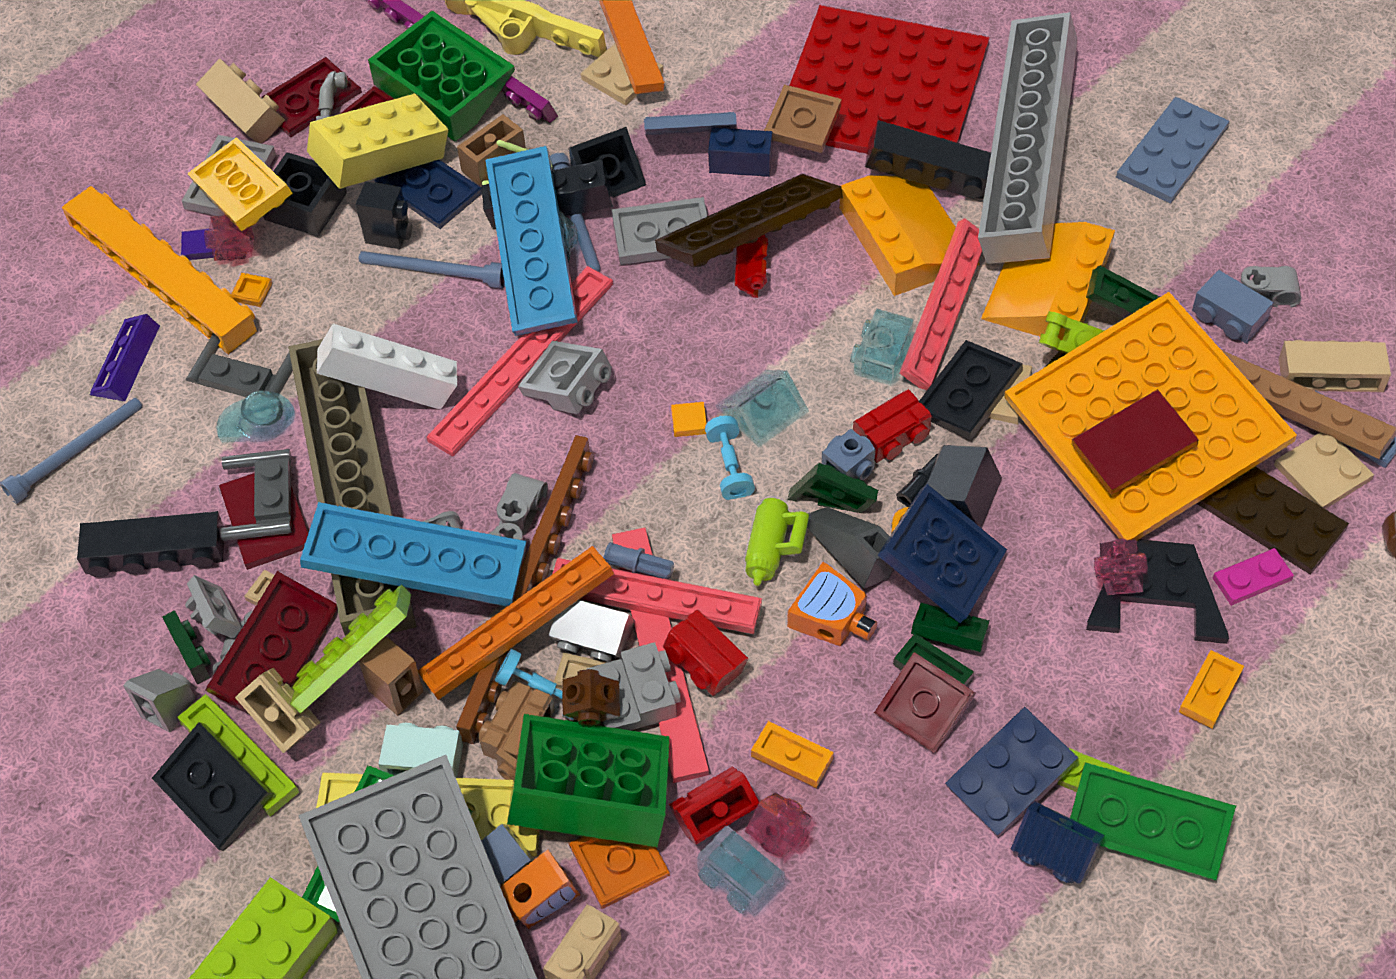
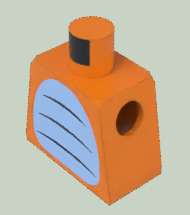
M822 562L789 608L787 627L841 646L850 632L868 641L874 634L878 622L863 614L866 610L867 601L865 592L831 566Z
M549 850L539 855L500 887L514 923L520 920L528 929L580 896V893L562 866ZM531 896L527 902H524L527 897Z

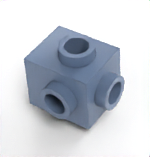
M853 429L848 430L842 436L834 437L827 448L822 451V464L830 465L837 471L854 479L864 480L874 470L875 448L867 437L858 435Z

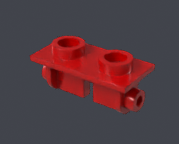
M765 234L758 237V240L753 243L742 244L736 247L735 286L753 298H758L759 290L767 283V261L763 258L767 256L769 241Z

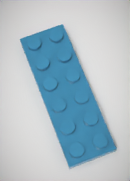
M547 146L486 159L513 334L519 336L578 323L550 154Z
M318 502L300 558L301 568L396 586L402 585L403 587L509 606L513 603L526 549V541Z

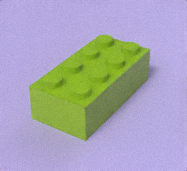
M270 877L189 979H302L338 931L331 916Z

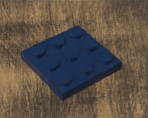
M926 484L918 492L877 556L956 621L961 623L968 617L1007 549L929 484Z

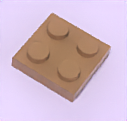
M784 85L764 131H772L773 141L822 153L842 107V99Z

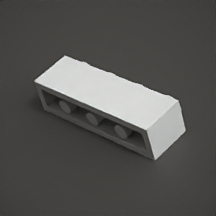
M332 324L318 347L317 374L441 410L457 387V361L340 325Z

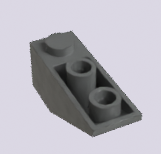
M829 507L808 513L809 521L807 528L863 588L890 578L893 568L877 556L890 537L880 526Z

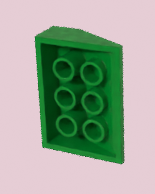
M434 11L429 12L368 59L375 86L394 99L416 94L448 128L447 137L454 142L477 125L515 71L513 64Z
M524 714L507 824L657 847L666 812L670 737L599 725L585 726L574 721Z

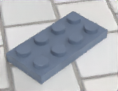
M1175 96L1117 171L1116 178L1171 204L1226 131L1230 121Z

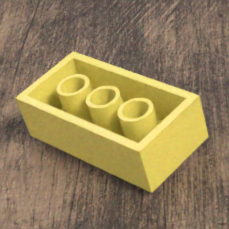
M411 94L310 122L307 152L337 187L341 189L444 158L448 128L416 94Z

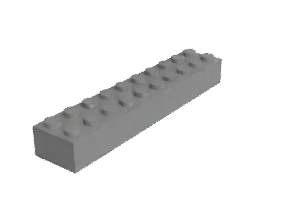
M1070 12L1011 21L978 240L987 264L1050 258L1078 40Z

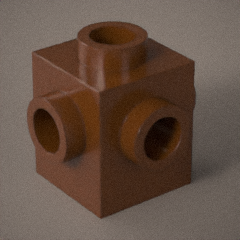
M593 669L580 670L577 672V676L562 680L564 716L577 719L578 724L585 726L597 725L600 722L620 717L619 681L599 675V671Z

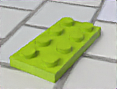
M402 585L394 592L390 589L386 590L375 601L374 605L376 608L368 616L364 613L360 614L349 625L348 629L350 632L343 639L335 637L323 649L322 652L325 655L318 662L314 663L311 660L298 672L297 677L299 679L292 687L294 694L290 704L301 714L405 619L408 613L411 593Z

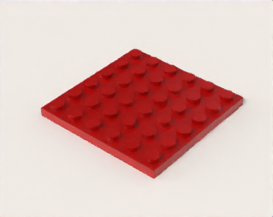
M819 5L789 86L842 99V107L825 146L867 154L869 139L878 120L958 143L990 37Z

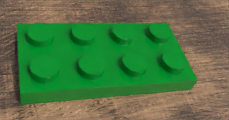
M1085 762L1070 819L1105 835L1101 843L1102 847L1217 880L1236 805Z

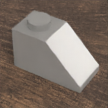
M161 669L129 679L123 685L140 717L169 733L178 723L177 717L188 709L196 699L188 679L179 673L173 672L170 675Z

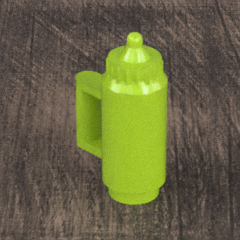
M766 498L757 507L745 556V571L750 578L754 579V585L759 586L762 581H768L774 577L775 570L778 569L781 555L800 554L802 552L809 521L808 513L802 511L789 513L788 505L776 498ZM788 525H793L790 542L784 543Z

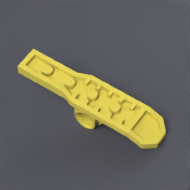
M444 0L446 7L456 14L478 16L498 36L503 50L511 55H518L526 51L536 36L551 40L560 46L574 48L585 55L600 57L607 50L602 30L558 16L537 4L525 0Z

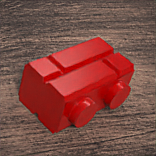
M908 389L853 421V430L858 435L865 436L871 441L875 448L874 461L878 463L885 458L888 460L894 459L901 453L903 447L911 442L915 444L922 442L929 435L932 416L929 410L922 403H919L917 397Z
M698 609L687 616L684 621L682 620L671 628L663 645L670 661L676 665L681 664L690 673L693 683L700 689H706L712 696H715L727 684L729 685L743 672L749 659Z
M733 766L688 792L687 797L684 798L682 796L669 804L680 828L686 837L696 845L761 806L744 773Z

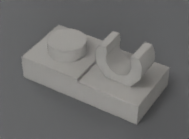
M194 575L187 583L192 596L185 604L186 608L194 611L190 616L191 619L201 622L203 627L214 635L220 633L234 639L242 627L222 588Z

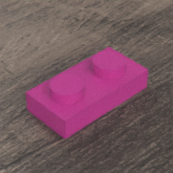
M1274 548L1215 572L1213 580L1232 606L1292 581L1294 575Z

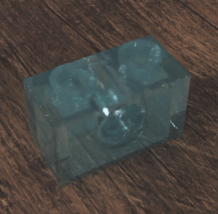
M876 308L872 320L867 319L864 323L861 338H863L861 344L856 343L851 354L850 362L854 363V375L891 386L911 341L914 319Z

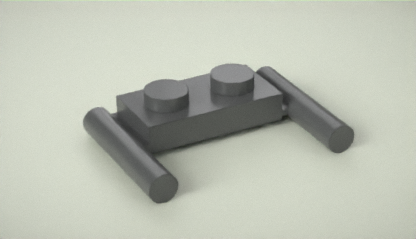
M213 333L189 372L186 381L274 405L293 371L290 353L288 352L276 375H274L269 368L216 355L220 339Z
M290 449L222 457L223 470L255 466L254 517L256 519V524L221 528L222 541L292 533Z

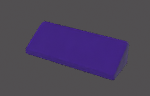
M148 314L124 320L89 395L126 401L160 328V325ZM130 326H132V328H131V330H130V332H129V334H128V336H127L126 334H127V332H128ZM121 347L122 349L119 353L117 360L115 361V357ZM108 372H109L110 375H109V377H108V379H107L105 385L102 386L103 383H104V381H105V379H106V376H107V374H108Z

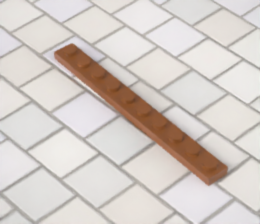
M578 435L574 437L522 564L513 602L548 577V559L550 554L556 555L559 550L561 536L558 534L562 526H568L572 515V508L570 507L572 499L580 497L583 487L581 477L584 471L589 472L593 464L594 453L590 452L587 437ZM510 649L478 672L456 725L462 742L474 745L485 721H489L487 711L490 703L496 704L502 689V685L496 682L495 678Z

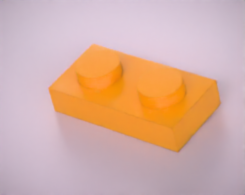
M1210 650L1180 706L1179 713L1213 729L1243 671L1244 665Z
M770 721L767 722L751 749V757L815 788L818 787L834 756L833 751Z

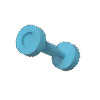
M732 416L713 418L705 425L708 441L712 443L722 441L721 454L725 469L731 474L720 483L722 497L726 500L750 496L755 491L753 478L747 473H737L739 468L733 445H730L728 441L736 438L739 434L737 420Z
M512 648L510 649L496 675V682L505 686L511 675L514 674L528 681L527 685L531 688L550 695L553 694L562 699V691L555 688L556 683L536 673L530 675L518 669L516 666L521 653ZM564 716V717H566V718H568V719H570V720H572V721L574 720L573 718Z

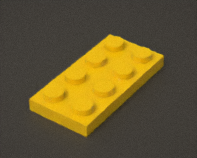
M237 137L187 173L204 194L241 231L256 224L263 215L271 209L280 206L287 197L293 194L287 184Z

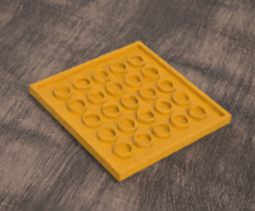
M1167 292L1005 391L1007 402L1126 547L1295 442L1297 434L1170 292ZM1158 389L1199 439L1198 445L1111 496L1071 445L1072 439Z

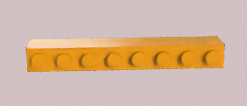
M90 186L62 206L67 221L72 228L208 339H210L213 333L220 339L218 346L225 353H231L257 332L253 321L255 320V315L247 305H239L227 289L223 287L219 289L214 285V282L204 271L199 273L194 269L188 258L184 255L179 257L164 239L159 241L154 237L148 226L143 223L139 225L125 208L119 209L108 194H101Z

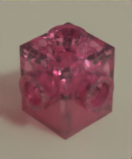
M226 215L210 217L209 230L204 231V241L206 249L212 250L214 261H233L252 257L254 235L251 226L241 231Z
M1115 539L1111 542L1100 543V557L1094 558V569L1096 578H1102L1107 595L1143 592V574H1148L1146 553H1139L1136 539Z
M775 792L760 800L745 832L759 841L764 850L782 857L794 849L800 850L810 835L807 827L812 816L803 811L802 805L797 801L784 798Z

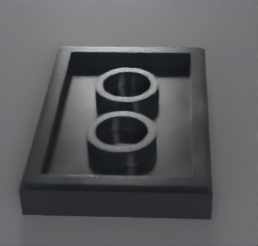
M965 340L919 400V403H922L931 413L932 423L972 440L1003 398L1005 391L1013 385L1022 373L1023 363Z
M201 722L197 723L152 777L155 783L221 851H224L236 840L273 796V793L206 724Z

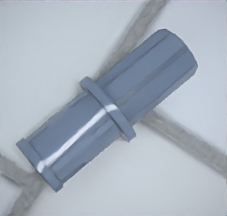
M610 542L605 549L604 559L609 565L630 570L632 573L639 574L641 572L662 579H670L674 570L673 561L646 554L643 548L638 550L630 549Z

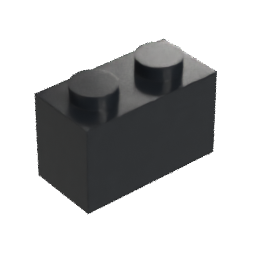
M365 181L355 204L365 243L401 249L404 240H409L412 234V222L408 220L407 215L408 203L404 201L402 188Z

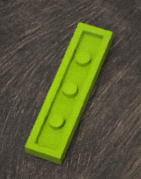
M207 694L177 717L181 725L189 733L198 722L206 724L273 793V796L262 808L270 817L299 793L297 786Z

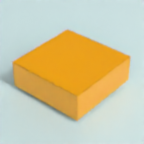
M241 273L231 295L237 303L261 307L272 285L271 278Z
M704 402L671 405L674 437L706 434Z

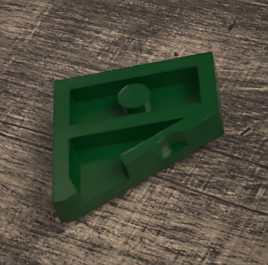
M819 462L790 488L787 500L797 502L801 495L819 498L817 506L863 513L876 502L879 490L867 485L860 479H854L837 471L830 465H824Z

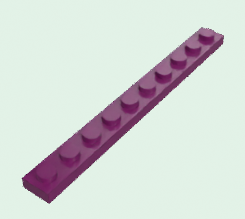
M366 0L376 10L380 7L385 9V15L393 22L398 23L401 20L406 30L424 17V15L402 0ZM513 76L508 79L501 89L505 92L504 96L513 105L518 107L520 103L526 107L525 111L537 121L543 118L551 123L558 117V114L547 99Z

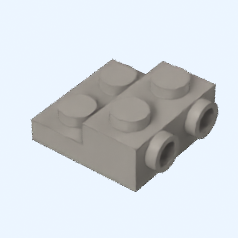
M552 341L518 385V388L523 396L548 400L554 410L578 414L584 406L591 405L594 399V391L600 383H606L609 380L612 366L602 349Z
M655 642L621 651V659L586 668L597 670L599 675L619 681L620 717L603 721V726L633 730L677 717L676 703L681 702L676 681L668 682L665 673L671 671L668 656L665 650L658 652Z

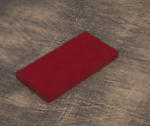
M277 571L205 691L249 714L235 697L262 673L274 668L283 678V683L288 684L291 688L298 672L305 665L337 610V603Z

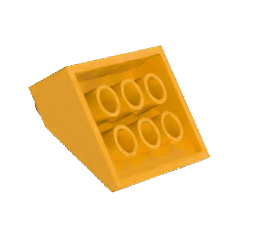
M871 175L840 185L843 198L840 199L839 208L892 294L896 296L934 282L956 227L930 187L897 176Z
M1087 222L1054 223L1050 258L1004 262L981 319L1036 336H1041L1042 333L1045 334L1048 325L1046 318L1049 311L1084 323L1092 300L1086 298L1092 271L1098 266L1105 268L1111 252L1115 230ZM1060 329L1059 339L1063 340L1066 329Z

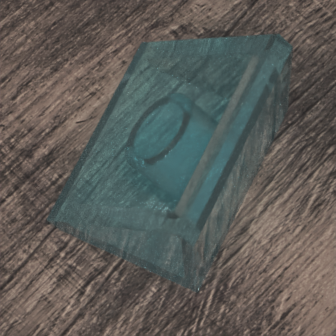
M765 370L716 404V408L725 416H732L737 420L739 429L758 447L809 412L787 370Z

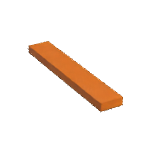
M599 0L634 93L664 91V80L632 1Z
M591 546L418 670L419 675L437 700H440L614 575L611 566Z

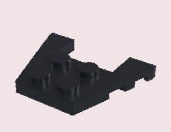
M1141 539L1128 547L1121 543L1088 618L1086 630L1119 633L1120 601L1186 607L1194 609V641L1227 644L1229 634L1194 544Z

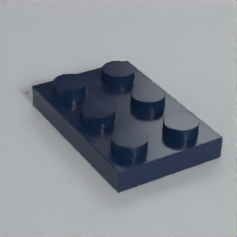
M1024 707L968 760L945 785L999 838L1025 815L1027 808L1034 801L1038 802L1079 762V758L1037 717Z

